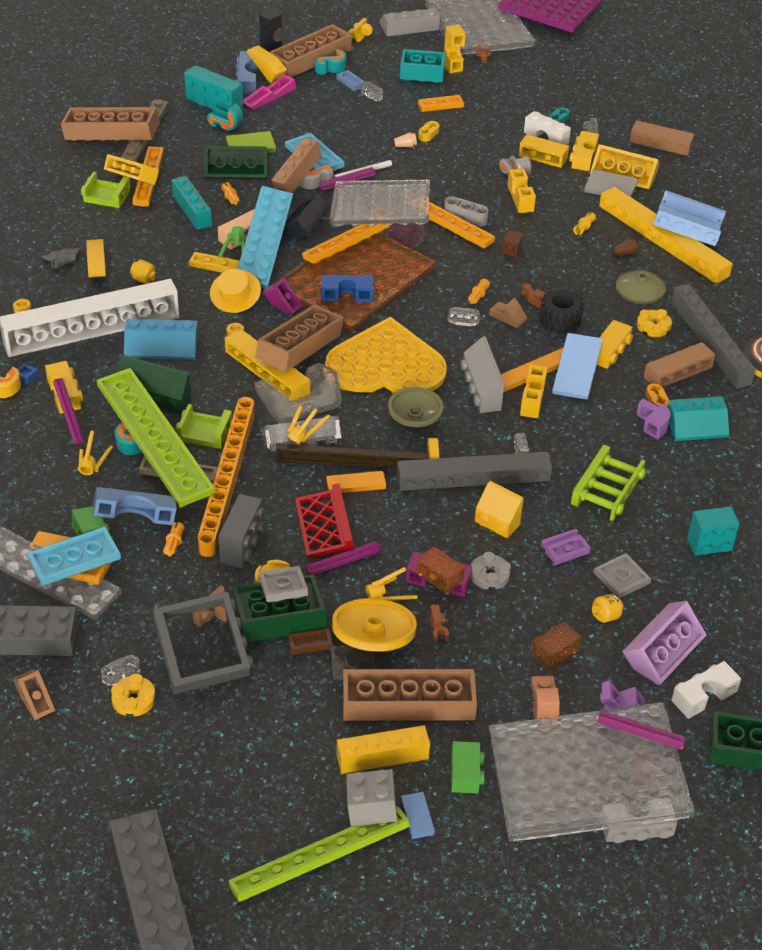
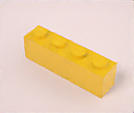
M107 154L104 170L154 185L159 171L157 168Z
M425 725L337 740V759L341 774L429 759L430 741Z

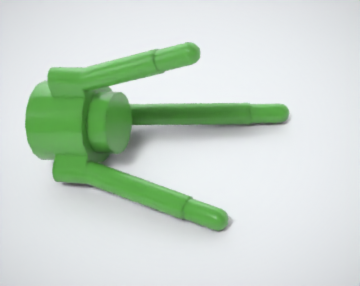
M234 226L231 233H228L218 256L219 258L222 257L230 240L235 243L236 247L241 243L243 252L246 237H244L245 230L242 227Z

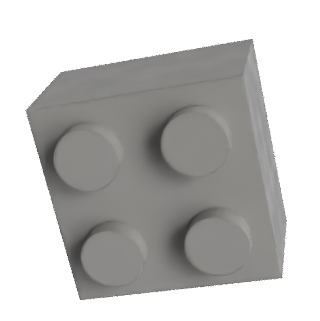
M392 769L347 774V804L351 826L397 822L396 795Z

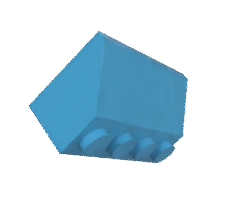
M126 319L124 356L143 359H196L198 343L197 321Z

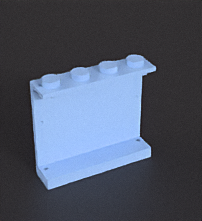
M665 190L653 225L716 246L721 234L720 227L726 211Z

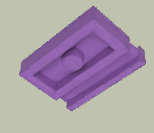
M577 529L544 539L541 542V547L545 548V552L555 565L589 554L591 549L581 534L577 533Z

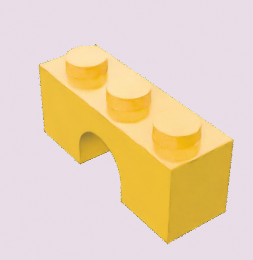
M459 24L446 26L445 68L449 73L463 71L464 58L460 53V46H465L466 33Z
M581 131L580 136L576 137V142L570 155L571 168L590 171L593 155H595L598 145L599 134Z
M525 169L509 170L507 186L518 213L534 212L536 195L533 188L527 186L528 176Z
M67 361L45 365L47 380L50 389L54 390L55 403L59 414L63 413L53 382L58 378L64 380L73 409H81L80 401H83L81 390H77L79 389L77 379H73V368H69Z
M529 365L520 416L539 417L548 367Z

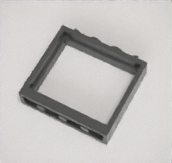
M228 591L153 609V620L174 694L250 675V667H253L252 658L246 654V638L240 634L239 630L242 629L240 618L235 617V602L233 598L230 599ZM224 605L241 664L181 678L165 619Z

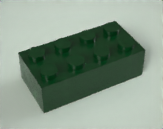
M714 711L709 725L708 763L762 771V718Z

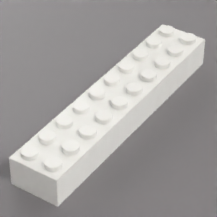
M167 279L0 316V328L8 357L125 331L126 319L179 318L177 289L172 280Z

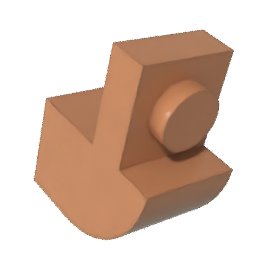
M533 676L531 678V685L534 696L532 711L535 728L557 727L559 719L558 688L555 687L554 677Z

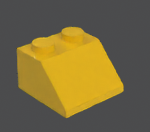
M489 481L476 507L475 522L508 539L520 525L524 498Z

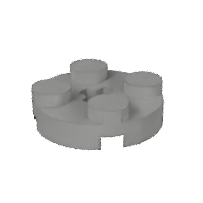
M485 552L482 556L472 561L471 580L478 587L488 590L489 587L500 589L508 583L511 566L503 558L492 552ZM487 570L494 571V573H492V572L486 573V572H487Z

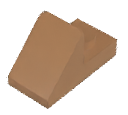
M515 298L508 304L499 301L489 312L490 316L516 328H519L527 320L526 314Z
M220 585L210 595L223 593L224 587ZM224 605L193 612L194 624L201 627L205 622L210 621L213 615L227 622Z

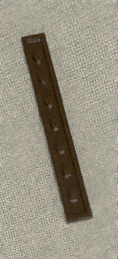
M276 444L277 462L397 470V461L428 459L427 453Z

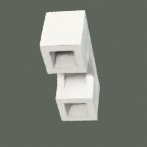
M535 111L525 117L524 133L538 137L545 131L548 135V140L564 145L569 143L571 127Z
M725 661L718 665L714 664L707 671L701 674L697 673L690 680L677 684L674 688L672 702L689 719L705 710L709 697L705 692L713 693L720 700H723L738 691L741 678Z

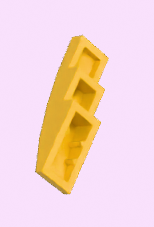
M103 239L87 240L89 277L106 276Z

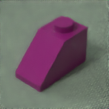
M285 278L274 282L263 290L272 306L289 315H292L303 306Z

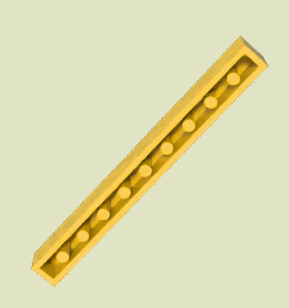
M616 187L601 193L599 207L717 284L730 277L733 263L698 240L653 225L657 214Z

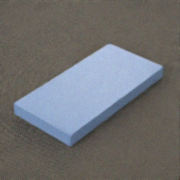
M572 333L567 334L552 390L553 394L588 400L603 338Z

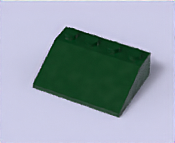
M314 574L303 576L308 588V596L285 599L278 602L266 601L260 582L233 586L237 615L240 618L242 627L240 631L241 635L245 636L246 642L276 639L288 636L287 634L327 629L326 608Z

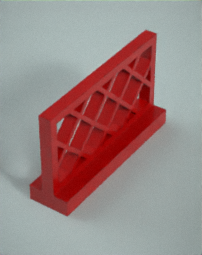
M339 483L332 485L333 490L295 498L307 559L355 549ZM331 497L327 504L320 502L324 498ZM307 502L312 503L307 509L300 505ZM316 506L323 508L319 513L312 511ZM327 511L334 513L330 518L323 516ZM308 515L315 517L311 523L304 521ZM319 520L326 522L322 528L315 525ZM330 525L337 527L333 533L326 530ZM311 529L317 531L314 537L307 535ZM322 534L329 536L325 542L318 540ZM333 539L341 542L340 545H329ZM314 543L321 546L318 550L310 551Z

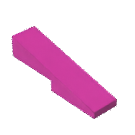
M284 74L269 87L262 86L243 100V105L254 110L297 89L295 80Z

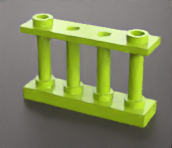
M603 445L574 488L571 505L578 507L582 500H588L610 509V520L614 521L617 515H621L624 503L639 479L643 480L646 474V469H644L645 460L642 459L637 467L611 458V455H609L610 447ZM611 465L631 473L632 476L630 479L605 470L604 466ZM602 476L625 485V487L621 491L596 481V478ZM595 488L618 498L614 503L589 493V489Z

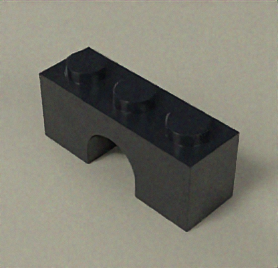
M273 9L259 14L260 47L268 52L282 47V40L274 36L275 31L282 27V14Z

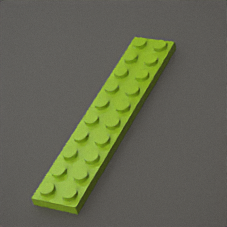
M131 368L97 380V386L179 507L215 494V487Z

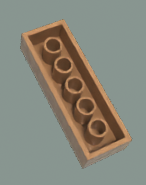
M332 24L269 53L279 58L287 69L285 74L292 78L314 68L315 59L318 57L335 56L336 49L343 50L345 53L351 51L352 35Z
M156 107L69 108L61 122V127L65 140L148 141L152 140L160 121Z
M314 304L259 338L255 358L264 364L277 368L279 371L287 372L339 337L344 317Z
M343 669V721L475 720L477 698L474 669Z

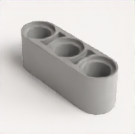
M453 196L445 198L444 210L475 226L483 227L487 225L489 210L486 206Z

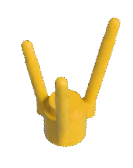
M300 405L287 430L289 432L287 437L297 444H300L301 441L305 442L313 432L330 418V415L324 417L306 433L304 429L316 414L317 409L315 408L301 427L299 425L295 427L302 409Z
M93 430L90 431L85 456L83 457V449H80L77 470L83 475H92L93 472H98L99 467L113 449L111 445L96 464L95 458L90 456L94 435Z
M405 567L365 586L368 598L398 601L417 599L418 596L383 597L386 594L384 585L395 581L397 575L406 571Z

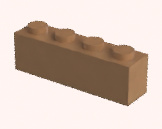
M637 120L630 136L631 143L688 156L692 148L694 139L693 133Z
M304 137L271 180L275 189L289 193L295 191L322 155L317 140Z
M702 342L646 364L643 378L650 384H659L663 388L712 368L715 353Z

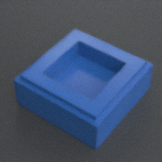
M25 363L18 368L20 380L23 383L29 384L39 375L38 369Z

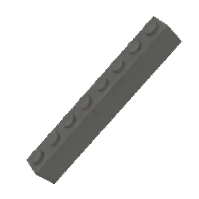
M691 285L674 287L671 304L699 341L715 353L714 361L736 389L752 385L756 369Z
M548 452L397 461V479L400 491L487 485L489 481L496 484L550 481L552 472Z

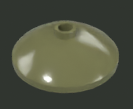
M646 270L627 271L617 278L615 285L616 291L622 298L637 304L655 303L661 300L666 292L664 281L656 274Z
M407 387L398 390L390 397L388 411L391 417L402 425L425 427L435 423L442 416L443 402L436 393L429 389Z

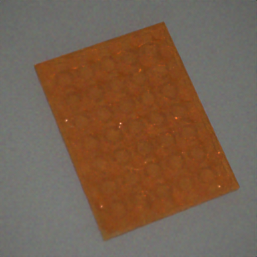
M358 222L357 224H355L353 227H351V228L348 229L347 231H349V230H351V229H353V228H355V227L361 225V223ZM378 232L371 235L370 238L363 239L357 244L333 254L331 257L320 260L318 263L313 264L305 260L280 279H286L302 305L309 308L315 304L344 317L342 326L353 331L433 269L436 261ZM322 275L373 276V302H356L355 296L350 293L341 294L338 302L321 301Z

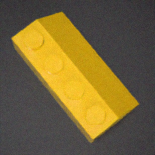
M599 144L590 175L592 170L595 169L638 178L636 187L649 190L655 180L660 163L655 158Z

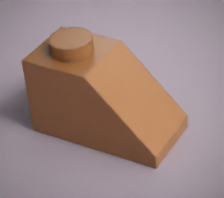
M32 669L13 678L18 693L34 720L55 711L38 670Z

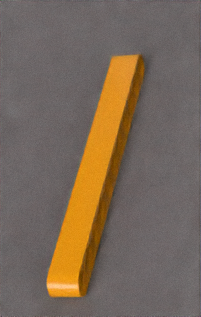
M249 397L240 398L237 402L213 483L215 494H211L198 534L199 553L204 557H211L217 552L219 534L225 524L254 420V401Z

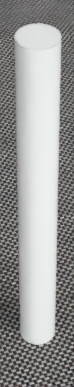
M388 160L334 175V178L369 167H373L375 170L390 167L392 162Z

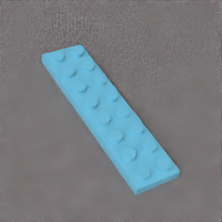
M265 186L261 187L238 265L239 270L248 271L258 279L261 289H266L269 285L293 193Z

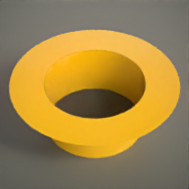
M229 269L215 279L210 289V297L213 304L220 310L237 313L249 309L256 303L260 296L261 287L258 279L252 273L245 270Z

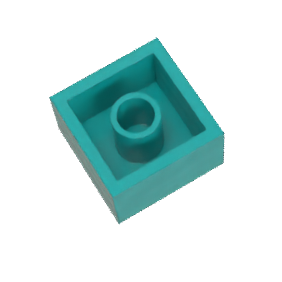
M732 507L693 511L687 540L695 556L732 551L739 527V521Z

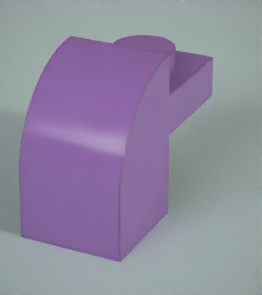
M644 398L639 401L637 416L645 420L643 431L657 440L660 439L667 432L670 410L663 403L658 407Z
M610 680L602 683L600 698L604 704L605 712L630 720L646 716L644 697L635 687L619 692Z

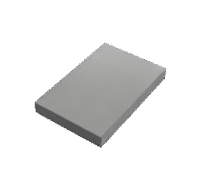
M593 169L584 192L601 195L602 192L616 187L632 197L638 183V178Z

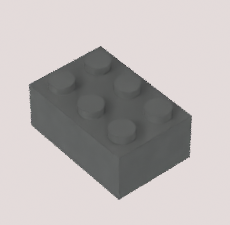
M242 494L238 495L219 534L220 563L243 568L246 561H250L252 548L257 546L258 536L260 533H263L265 528V522L263 521L265 508H262V499Z

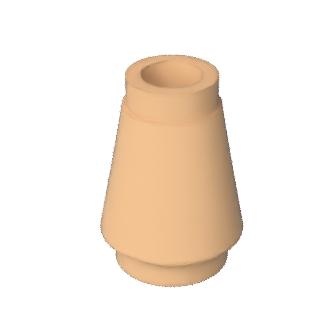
M410 132L394 138L396 147H413L417 145L415 133L411 134Z

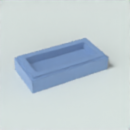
M349 70L337 74V79L353 91L365 87L366 82Z
M419 792L401 796L404 814L409 819L410 827L408 828L411 838L416 839L434 835L435 830L424 793Z

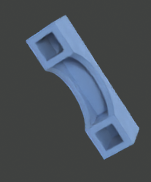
M240 51V56L237 57L235 81L243 84V94H252L256 91V74L252 72L257 71V65L246 51Z
M96 487L93 503V513L97 517L114 518L118 514L131 512L144 515L153 523L173 525L177 509L176 500L173 496Z

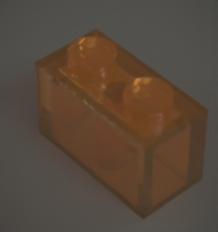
M434 546L417 559L416 573L446 594H449L464 581L465 567Z
M564 621L558 626H553L544 635H539L534 639L531 655L549 670L578 652L582 637Z

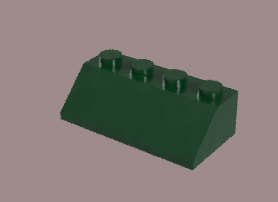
M205 146V178H267V147Z
M124 355L120 357L117 372L131 368L158 408L182 414L191 401L189 372Z

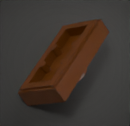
M329 628L287 634L291 655L333 649Z

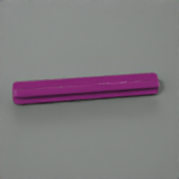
M369 167L320 182L319 189L325 191L375 175V169Z
M62 378L55 379L53 381L74 444H82L84 437L64 380Z
M374 541L309 564L305 570L307 575H317L379 552L380 547Z
M601 711L598 718L599 724L680 750L684 748L686 743L684 736L605 711Z

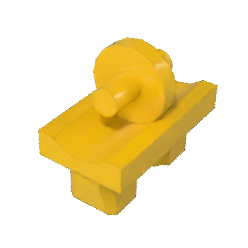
M363 18L359 23H355L354 28L350 29L348 33L352 35V39L360 42L365 36H369L373 32V28L367 23V18Z

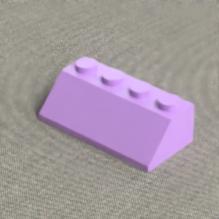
M687 601L669 603L622 652L634 670L659 685L702 641L706 633Z

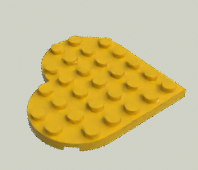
M392 317L335 346L329 351L325 361V373L328 379L342 390L352 392H375L383 387L392 393L407 387H421L434 391L443 384L447 372L446 362L441 354Z

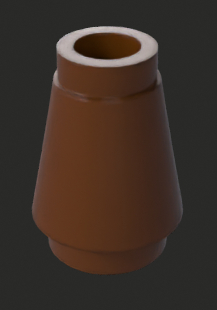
M628 239L612 247V251L615 257L632 255L638 251V246L635 239Z

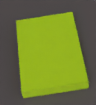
M270 131L226 136L227 146H265L268 153L276 152V146Z

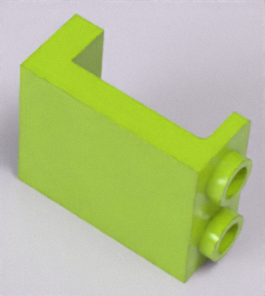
M93 172L81 188L83 201L120 208L131 191L130 177L123 176L120 183L98 180L97 172Z
M188 404L186 410L182 412L181 421L177 423L175 432L178 433L182 442L222 449L232 422V411L224 410L222 416L218 417L193 412V405Z

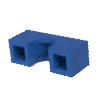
M322 275L321 301L338 302L341 294L350 293L355 296L356 302H373V276Z

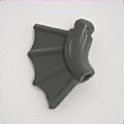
M65 248L60 251H52L48 255H43L42 259L51 261V266L55 269L61 268L66 264L76 262V256L81 248Z

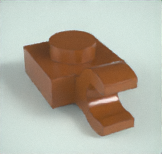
M476 45V56L481 57V63H487V56H491L490 45Z
M528 283L523 284L521 288L524 290L520 295L528 298V303L540 309L541 299L544 297L545 292L539 289L534 291Z
M431 605L430 623L433 641L437 642L438 635H443L445 641H448L449 631L442 626L445 625V615L440 612L439 605Z

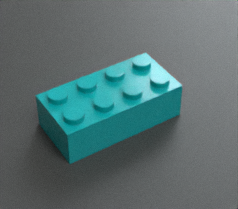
M196 65L184 72L186 99L213 110L218 108L228 112L234 103L243 110L242 83Z

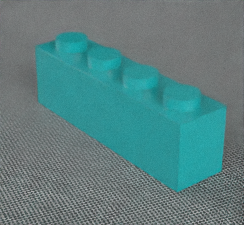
M187 176L172 179L173 197L194 227L198 230L212 226L211 209Z

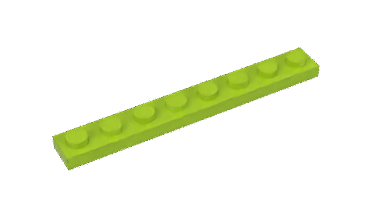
M396 807L397 822L349 827L228 880L230 889L237 900L241 902L410 827L409 819L399 807Z

